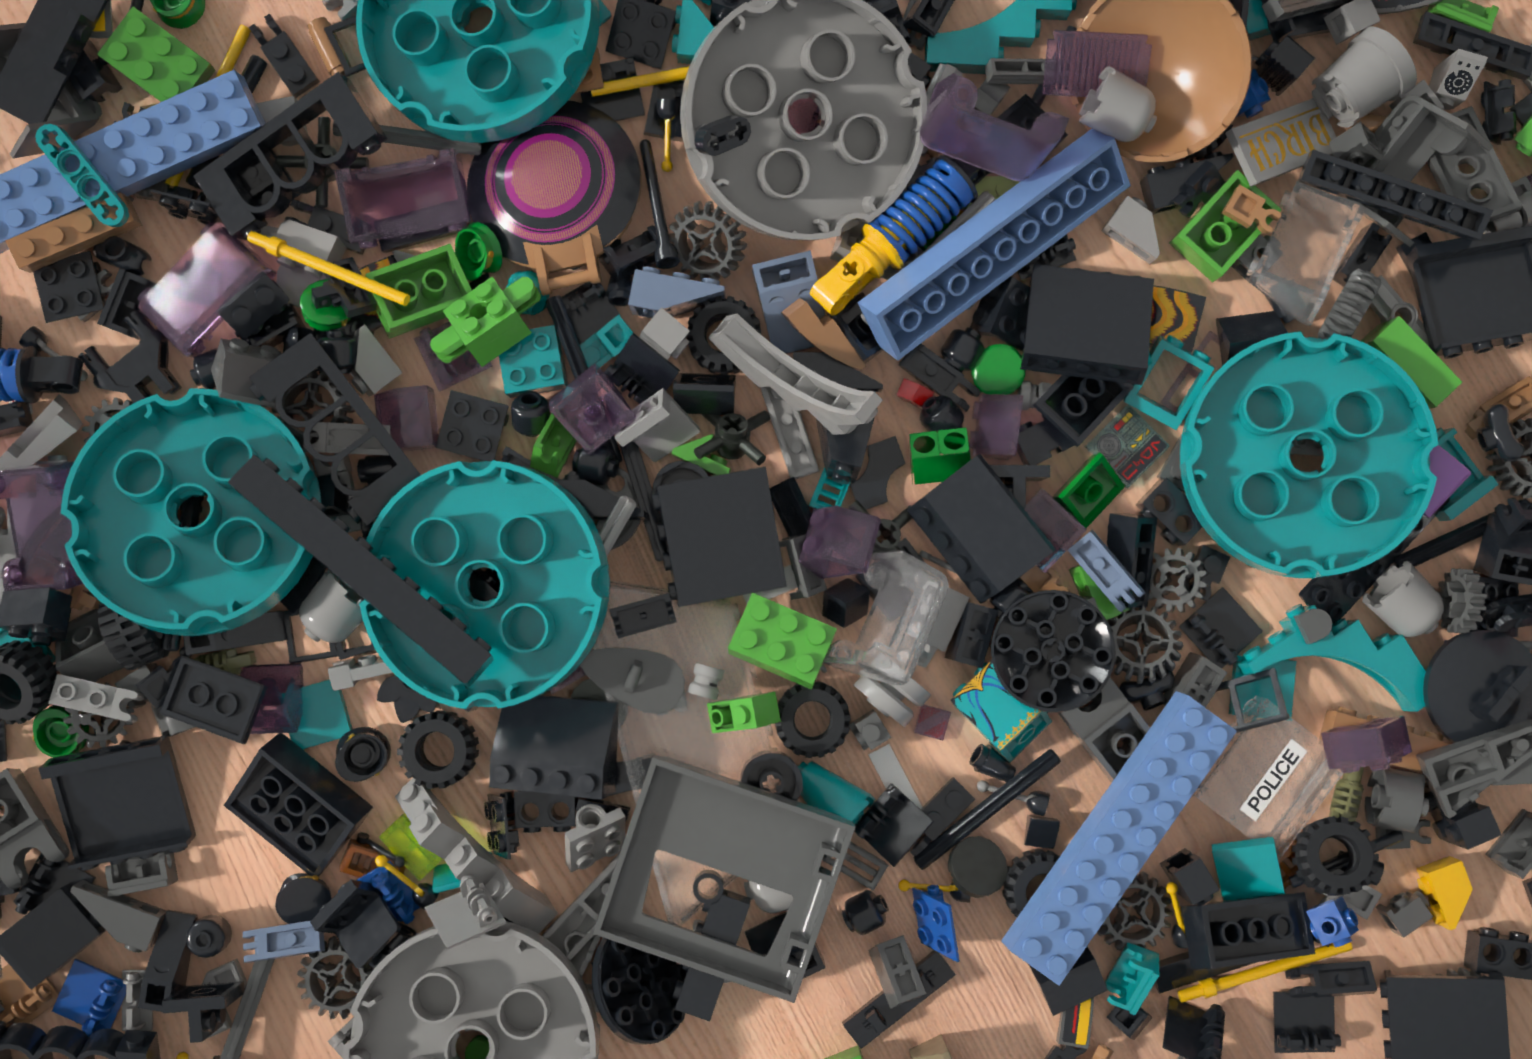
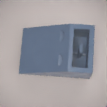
M811 250L753 264L752 272L770 342L785 354L816 347L800 335L781 313L801 298L809 304L818 319L825 316L824 308L810 296V290L818 280Z
M645 266L643 271L635 269L628 306L632 314L653 318L662 307L674 317L694 311L697 307H702L703 302L708 299L709 301H714L717 296H721V299H726L725 286L720 285V281L715 279L702 278V282L690 280L691 276L688 274L673 272L672 276L660 274L661 270Z

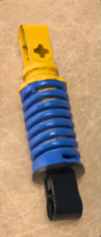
M978 134L952 159L943 155L938 156L935 159L933 168H928L924 172V176H919L915 183L909 185L907 191H903L898 199L881 215L861 228L864 239L860 243H855L851 247V252L846 257L841 259L825 276L816 281L810 290V296L833 316L841 312L848 302L874 278L880 279L889 266L895 270L901 269L908 261V257L911 256L910 254L918 252L917 246H924L926 239L933 238L935 231H940L943 229V224L951 221V216L958 215L960 209L978 198L975 185L997 168L1003 158V153L981 134Z
M25 346L21 349L8 348L7 350L0 348V401L9 402L15 400L18 402L36 403L40 400L43 393H78L84 363L76 357L66 355L41 357L39 351L33 346Z

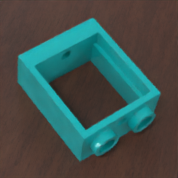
M1159 335L1149 351L1153 363L1148 366L1143 384L1164 349L1201 369L1199 375L1176 412L1139 393L1142 385L1132 384L1134 388L1123 398V401L1177 430L1215 368L1209 362L1211 357L1197 349L1191 353L1182 348L1185 343L1176 337L1168 335L1166 339Z

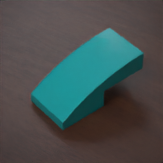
M620 315L614 317L580 344L591 375L611 358L618 355L633 333Z

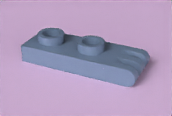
M1093 529L1068 549L1069 553L1120 612L1126 609L1125 604L1120 599L1121 596L1130 605L1136 601L1129 592L1130 589L1138 597L1145 594L1142 587Z
M310 921L243 931V938L250 939L254 937L255 941L243 944L244 951L255 950V954L244 956V963L325 951L324 932L315 931Z

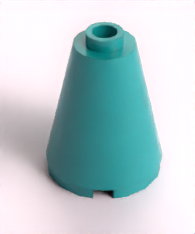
M813 761L808 764L802 762L798 766L803 779L801 797L807 805L839 815L856 824L864 815L863 810L867 806L870 808L876 800L870 793Z

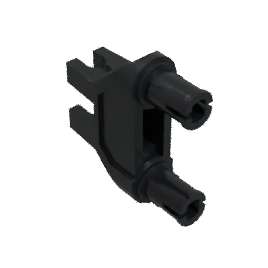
M140 309L130 313L132 317L127 316L124 319L140 339L139 345L113 366L108 365L95 346L84 350L86 354L81 353L78 356L94 375L93 383L97 388L126 393L134 403L152 396L146 387L152 380L164 394L170 393L173 395L182 388L168 369L169 346L166 334L162 330H155Z

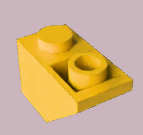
M1447 856L1416 868L1420 877L1417 879V883L1421 892L1429 900L1430 906L1428 910L1433 916L1432 920L1434 923L1448 930H1453L1457 927L1473 888L1462 860Z

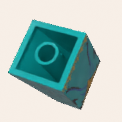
M991 660L989 663L985 662L983 668L978 667L974 673L975 677L968 684H961L954 691V697L950 701L998 752L1011 763L1052 720L1047 712L1034 710L1014 699L998 680Z

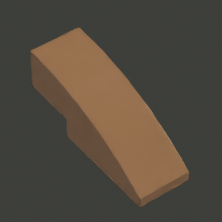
M801 298L781 312L800 335L827 355L860 370L866 367L833 318L825 315L818 319L809 304Z

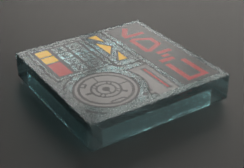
M1127 404L1084 447L1092 455L1099 452L1103 454L1125 488H1129L1170 445Z

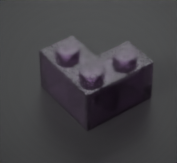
M1405 716L1375 718L1362 725L1333 727L1321 733L1328 768H1341V773L1356 772L1360 770V767L1370 766L1371 771L1389 769L1390 764L1402 762V757L1412 752Z

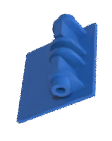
M389 860L388 863L395 867L391 860ZM378 867L357 879L358 881L372 883V886L378 889L397 921L408 924L414 920L415 916L413 913L420 907L413 901V890L386 868Z
M938 885L928 886L926 892L915 887L912 888L914 897L913 908L918 922L917 933L921 943L959 962L952 909L950 904L944 902L943 891L939 889Z
M75 959L52 1012L81 1024L82 1031L88 1037L92 1032L99 1029H111L125 999L126 984H123V979Z

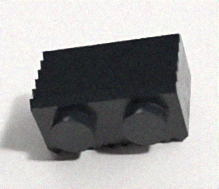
M1287 35L1281 42L1275 39L1254 63L1259 66L1256 69L1259 77L1264 79L1268 88H1271V92H1276V96H1279L1300 77L1315 57Z

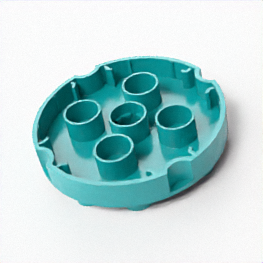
M358 0L356 14L359 50L364 65L379 91L405 117L425 131L453 141L484 143L511 138L529 131L554 115L566 104L585 78L596 50L600 24L598 0ZM480 7H489L493 12L490 23L479 32L468 33L464 28L470 21L471 12Z
M1300 331L1270 337L1249 346L1228 360L1207 381L1192 404L1185 420L1180 443V471L1185 494L1192 511L1205 531L1221 548L1236 559L1263 572L1289 578L1313 579L1334 576L1369 565L1396 548L1412 532L1426 511L1434 492L1437 476L1430 471V452L1439 443L1433 416L1424 396L1414 381L1396 362L1374 347L1351 337L1333 333L1327 339L1304 337ZM1294 439L1297 441L1310 439L1320 444L1324 453L1320 472L1317 470L1304 472L1292 465L1290 452Z
M189 388L184 397L173 401L162 399L158 394L141 399L106 421L89 438L71 467L65 483L61 504V514L68 518L72 525V536L64 545L68 558L85 587L99 601L121 616L147 629L172 635L200 636L228 631L247 624L273 608L293 589L306 571L313 556L240 495L228 481L253 455H256L261 461L267 457L280 468L278 473L280 477L285 481L291 477L304 489L301 494L306 499L310 500L314 497L321 503L318 478L306 452H304L290 430L268 410L260 405L221 398L217 390ZM192 496H208L206 500L210 505V513L205 521L195 527H179L181 523L177 517V512L180 505Z
M492 460L472 463L459 461L430 470L415 478L391 498L380 512L367 536L366 541L374 548L371 553L380 560L383 556L386 557L398 568L394 573L402 580L408 576L420 586L421 589L418 593L426 600L432 596L445 608L442 613L451 620L455 616L469 628L465 633L473 640L479 636L492 647L489 653L494 658L493 662L468 688L367 601H362L359 605L366 631L383 662L407 686L433 701L462 709L474 706L497 707L499 709L538 697L563 682L579 667L591 651L600 634L607 613L610 592L609 565L600 534L589 514L570 492L548 476L533 469ZM482 567L496 570L500 579V590L496 599L480 601L472 597L469 590V578L473 570Z

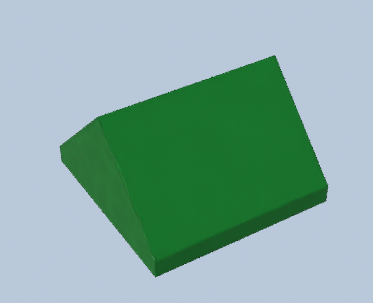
M1099 452L1091 455L1051 499L1077 524L1086 529L1125 486L1104 455Z

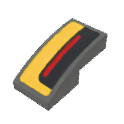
M1094 997L1061 1012L1056 1039L1058 1044L1088 1049Z

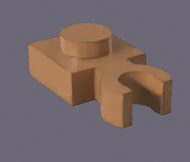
M1242 185L1236 187L1222 211V214L1246 228H1249L1255 222L1258 230L1264 234H1270L1274 230V228L1267 225L1266 217L1277 221L1282 216L1275 209L1266 210L1262 208L1266 199Z
M1042 560L1019 577L1023 583L1033 590V593L1045 590L1070 592L1065 586L1055 583L1060 578V575L1045 560Z

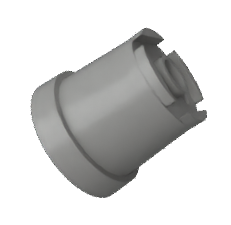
M1370 26L1357 34L1348 44L1347 50L1312 81V85L1316 84V88L1312 91V96L1318 108L1328 119L1334 116L1340 120L1337 123L1338 126L1348 128L1385 102L1397 100L1411 91L1417 81L1416 68L1410 54L1397 38L1384 29Z

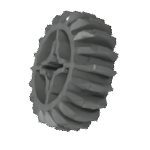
M701 201L694 203V207L687 205L683 208L684 213L679 212L675 215L677 222H673L669 226V229L674 232L669 234L670 242L674 243V247L678 249L679 259L683 264L680 272H685L687 269L691 270L690 279H694L700 274L701 282L702 278H709V276L715 280H719L720 275L723 278H727L731 274L730 270L735 271L738 269L739 264L737 261H742L745 257L741 250L747 248V243L740 239L746 236V231H738L737 227L741 223L738 221L733 222L731 217L723 213L724 211L719 206L714 209L713 201L706 202L705 206ZM695 220H708L715 223V226L706 228L702 224L698 225ZM722 232H724L727 239V251L725 250L726 246L723 244L721 240ZM713 233L714 235L710 238L711 243L708 244L709 246L701 250V247L705 244L703 241ZM687 237L690 238V240L693 243L692 251L688 246ZM705 255L713 260L716 258L719 262L707 263L699 258Z
M1358 268L1353 271L1321 326L1318 338L1327 339L1333 333L1352 337L1381 287V279L1367 270L1365 272Z
M314 371L289 389L283 399V407L286 414L292 419L293 415L297 414L303 416L304 420L307 421L330 406V404L322 401L319 386L325 387L330 392L334 402L343 395L325 372L322 371L318 375L317 371ZM308 388V390L305 391L303 400L299 403L294 404V401L297 398V396L302 391ZM345 402L328 415H334L330 423L346 422L352 424L353 419L347 417L346 414L352 413L355 410L351 406L346 405L348 402ZM314 405L324 408L314 411L313 414L303 411L314 408ZM272 408V412L278 413L277 409ZM280 416L277 417L290 430L303 448L304 432L298 427L286 423ZM312 430L310 434L311 444L316 443L319 439V435L315 430Z
M1528 418L1525 421L1519 419L1510 424L1511 430L1516 439L1521 437L1520 443L1524 446L1522 456H1530V459H1532V418ZM1495 451L1493 454H1487L1485 458L1493 460V465H1490L1487 470L1496 472L1494 479L1497 482L1502 481L1501 490L1506 491L1510 489V495L1514 497L1521 495L1524 499L1532 498V461H1527V458L1504 461L1498 458ZM1512 465L1516 468L1517 474L1514 471Z
M1143 603L1138 611L1135 608H1130L1127 613L1122 611V614L1118 615L1117 618L1113 617L1107 621L1115 641L1116 655L1114 665L1117 666L1114 674L1120 675L1122 671L1126 672V681H1130L1132 675L1137 676L1138 684H1142L1144 676H1147L1150 683L1155 682L1156 674L1163 679L1167 675L1166 669L1173 671L1176 666L1173 661H1179L1181 658V654L1178 651L1182 650L1183 642L1178 641V639L1181 638L1182 633L1180 630H1173L1177 624L1175 620L1166 622L1167 611L1161 613L1160 616L1156 614V605L1151 608V611H1146V606ZM1137 624L1135 632L1125 633L1124 636H1117L1125 627ZM1148 626L1157 630L1161 636L1152 634ZM1140 633H1142V640L1145 645L1142 654L1139 642H1137ZM1119 648H1122V651L1131 653L1134 656L1135 662L1126 658ZM1158 651H1165V654L1160 659L1145 664L1147 655L1158 653Z
M1141 872L1138 877L1136 875L1127 889L1140 888L1141 890L1128 898L1121 897L1116 904L1118 908V913L1114 918L1116 922L1112 926L1108 915L1097 931L1099 936L1106 935L1104 941L1108 945L1115 942V948L1121 951L1128 942L1146 949L1145 942L1147 941L1153 947L1157 945L1154 940L1156 935L1162 939L1165 938L1161 928L1162 926L1165 928L1171 927V923L1165 920V917L1173 916V911L1165 907L1169 906L1172 901L1169 897H1163L1166 894V889L1163 886L1157 887L1159 881L1153 877L1148 880V874L1145 872ZM1149 897H1151L1153 902L1151 920L1145 914V909L1149 904L1147 901ZM1124 903L1128 907L1132 906L1136 913L1141 916V919L1135 915L1131 916L1121 904ZM1136 924L1144 927L1135 933H1122L1124 930L1128 931L1131 926Z
M332 936L329 938L328 943L324 940L325 951L308 953L309 957H304L301 960V964L305 968H301L297 975L304 978V980L300 981L297 987L301 989L306 988V992L301 995V999L304 1000L310 997L312 1002L308 1007L313 1009L316 1005L319 1006V1016H323L328 1010L330 1019H335L338 1013L342 1019H346L350 1014L356 996L349 999L334 998L340 990L347 992L352 990L358 994L374 968L369 964L363 969L358 968L361 976L360 981V977L353 972V963L337 937ZM329 955L344 956L338 964L330 962L325 964L321 962L324 957ZM342 969L341 974L343 977L341 979L344 980L336 986L337 980L335 978L337 976L334 975ZM318 978L324 981L325 991L321 988Z

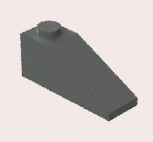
M81 880L72 886L70 892L117 942L125 944L124 947L133 952H146L155 944L167 910L123 894L108 897L107 888L85 880Z

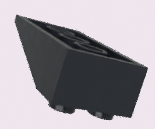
M1305 892L1181 906L1191 969H1214L1316 954L1313 935L1310 929V919L1306 912L1308 907Z

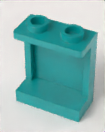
M1440 427L1436 429L1439 446L1471 471V475L1450 496V501L1436 515L1439 521H1451L1499 484L1492 475L1483 476L1454 438V435L1458 433L1454 427L1444 430Z

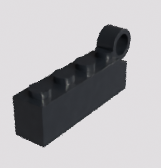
M704 870L694 880L693 893L698 901L704 903L702 911L707 912L704 923H697L695 931L736 945L750 907L751 898L724 889L723 878L718 872ZM704 878H712L718 883L719 889L713 895H704L699 890V882ZM683 965L682 969L687 970L684 981H677L672 998L677 999L675 1010L710 1021L724 979Z

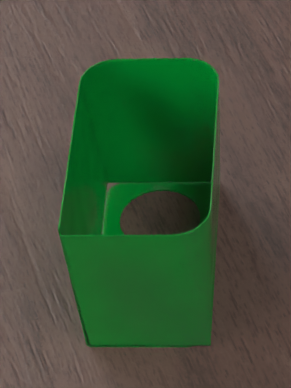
M966 427L909 434L912 484L913 473L915 485L943 482L971 460Z

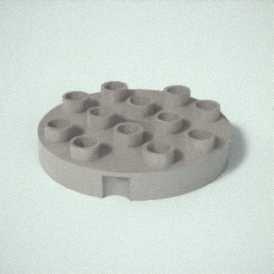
M752 0L748 3H743L729 13L712 29L695 53L685 78L681 97L680 120L685 151L690 165L706 193L724 212L742 225L756 232L786 240H817L840 236L842 232L848 231L861 223H869L881 215L894 203L912 178L919 163L927 133L928 108L925 85L923 81H919L912 76L908 65V58L912 50L904 37L881 12L863 0ZM809 97L819 108L821 123L820 126L818 125L811 132L798 134L789 122L788 106H791L798 99H808ZM730 115L740 116L749 121L751 134L748 141L743 145L716 156L702 154L696 149L694 144L695 134L702 126ZM736 125V129L729 132L728 135H734L735 131L738 130V125ZM711 135V139L707 141V146H710V142L718 137Z
M506 921L507 924L447 950L436 928L432 926L406 940L388 954L365 980L350 1010L354 1020L351 1039L343 1045V1059H460L456 1052V1042L461 1035L459 1032L461 1030H476L487 1036L489 1039V1053L486 1059H598L599 1028L593 1000L578 970L554 944L543 936L526 927Z

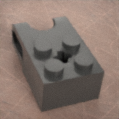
M1109 678L1105 687L1093 699L1090 705L1058 713L1110 782H1113L1150 729L1132 703L1127 700L1111 678ZM1124 738L1121 740L1124 743L1122 747H1117L1118 740Z
M7 768L0 772V811L3 810L1 806L5 808L4 815L0 816V878L8 888L17 890L28 881L29 875L26 871L24 860L26 854L32 848H37L51 862H61L69 856L70 851L21 769Z

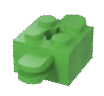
M493 277L489 278L443 310L451 326L431 339V349L444 363L452 362L469 350L480 366H485L532 333L520 317V314L540 301V291L529 277H521L504 290L499 287Z

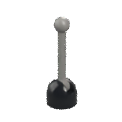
M36 326L30 327L19 341L22 347L33 346L39 352L44 351L51 357L60 356L47 346V336ZM82 370L81 381H85L88 375L85 370Z
M984 780L977 783V789L980 792L990 791L994 793L999 789L998 787L988 785ZM1033 791L1028 796L1020 794L1015 799L1026 802L1027 808L1032 813L1044 817L1050 793Z

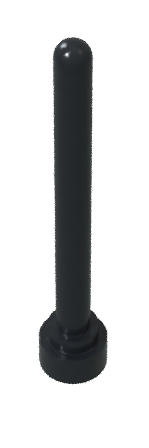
M644 139L640 142L639 146L658 240V246L654 253L656 266L660 269H671L680 263L678 249L670 243L652 146L649 140Z

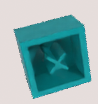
M555 325L530 329L532 332L530 335L499 355L505 394L510 398L518 397L520 394L528 391L543 393L569 388L561 341Z

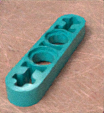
M53 124L41 126L35 136L38 146L97 219L111 227L123 226L129 218V210L126 204L69 134L61 127ZM50 132L57 135L55 140L61 147L65 148L64 150L60 151L56 146L48 143L50 140L48 134ZM71 155H76L80 160V167L75 172H69L65 167L66 159ZM90 180H97L100 184V192L94 197H89L85 192V186ZM105 200L109 206L118 208L115 212L118 217L116 219L107 218L110 212L100 202Z

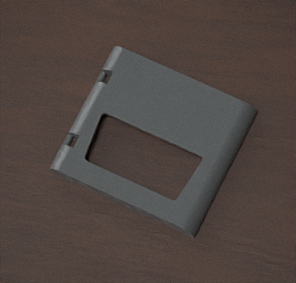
M654 755L593 934L795 1003L852 839L855 824L844 817L673 758ZM662 850L792 895L793 901L769 952L763 955L644 914L643 905L655 852ZM824 854L836 858L832 871L820 866ZM792 946L804 949L800 961L789 956Z

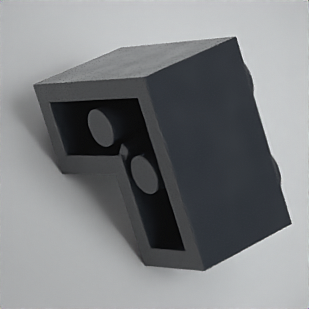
M50 587L3 591L0 604V628L9 631L8 635L11 637L31 638L32 644L39 646H51V642L65 641L73 596Z
M1425 783L1424 798H1427L1429 801L1428 812H1431L1435 821L1432 826L1436 835L1441 840L1443 839V841L1469 850L1502 835L1489 806L1476 803L1475 800L1473 802L1469 801L1456 811L1457 814L1454 817L1447 818L1429 786Z

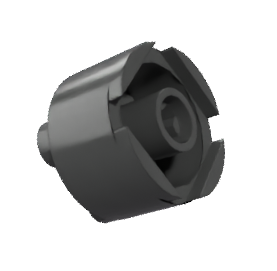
M1376 767L1371 773L1367 786L1373 787L1371 797L1365 796V816L1367 822L1379 828L1415 833L1420 816L1425 817L1429 810V801L1427 798H1424L1425 775L1388 767Z

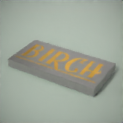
M1313 98L1237 126L1225 133L1250 187L1303 167L1309 152L1312 150L1332 155L1329 142L1336 138L1328 118L1321 112Z

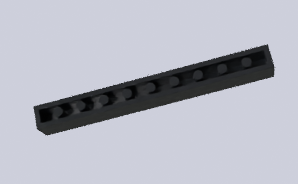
M253 455L228 481L240 495L468 688L493 662L494 658L489 653L492 647L479 636L473 640L465 633L469 628L455 616L451 620L442 613L445 608L432 596L427 600L418 593L421 589L419 585L408 576L402 580L394 573L398 568L384 556L380 560L371 553L374 548L360 536L355 540L347 533L350 528L336 516L331 520L325 515L324 512L327 508L314 497L310 500L306 499L301 494L304 489L291 477L286 481L278 475L280 468L267 457L261 461L256 455Z

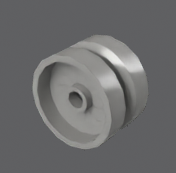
M879 653L871 663L873 671L883 678L879 683L869 674L863 673L854 686L867 696L866 700L886 717L891 716L905 728L914 717V714L901 701L906 697L914 705L922 707L931 694L882 653Z

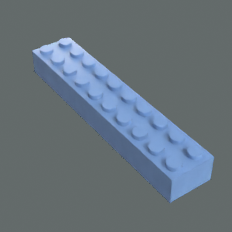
M232 70L74 142L116 193L121 192L126 196H130L227 152L266 123L245 78L237 71ZM60 147V148H58V149H59L60 151H62V150H64L65 148ZM42 155L0 174V254L9 250L5 240L87 206L46 155ZM71 155L66 159L65 167L69 172H75L80 167V160L76 155ZM90 180L85 186V192L89 197H94L100 192V184L97 180Z
M1090 129L857 302L879 347L896 360H900L1129 188L1131 185L1115 138Z
M1176 691L1002 938L1001 942L1009 951L1060 986L1237 731L1189 695Z

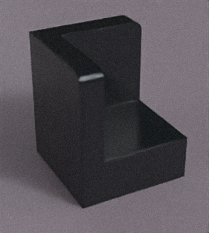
M849 578L842 580L824 591L822 616L846 628L868 614L870 590Z

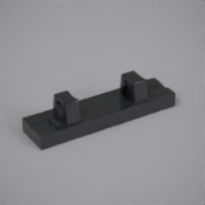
M1427 11L1421 16L1413 41L1414 44L1431 49L1430 51L1438 54L1451 55L1458 49L1488 57L1484 66L1486 70L1495 73L1500 72L1524 81L1531 76V46ZM1453 34L1451 44L1447 43L1446 41Z
M933 950L915 965L926 991L925 995L890 1009L885 993L882 990L842 1022L844 1028L861 1049L956 975L939 952ZM876 1009L879 1011V1013H880V1014L882 1015V1017L884 1018L883 1021H882L881 1018L879 1017V1015H878Z

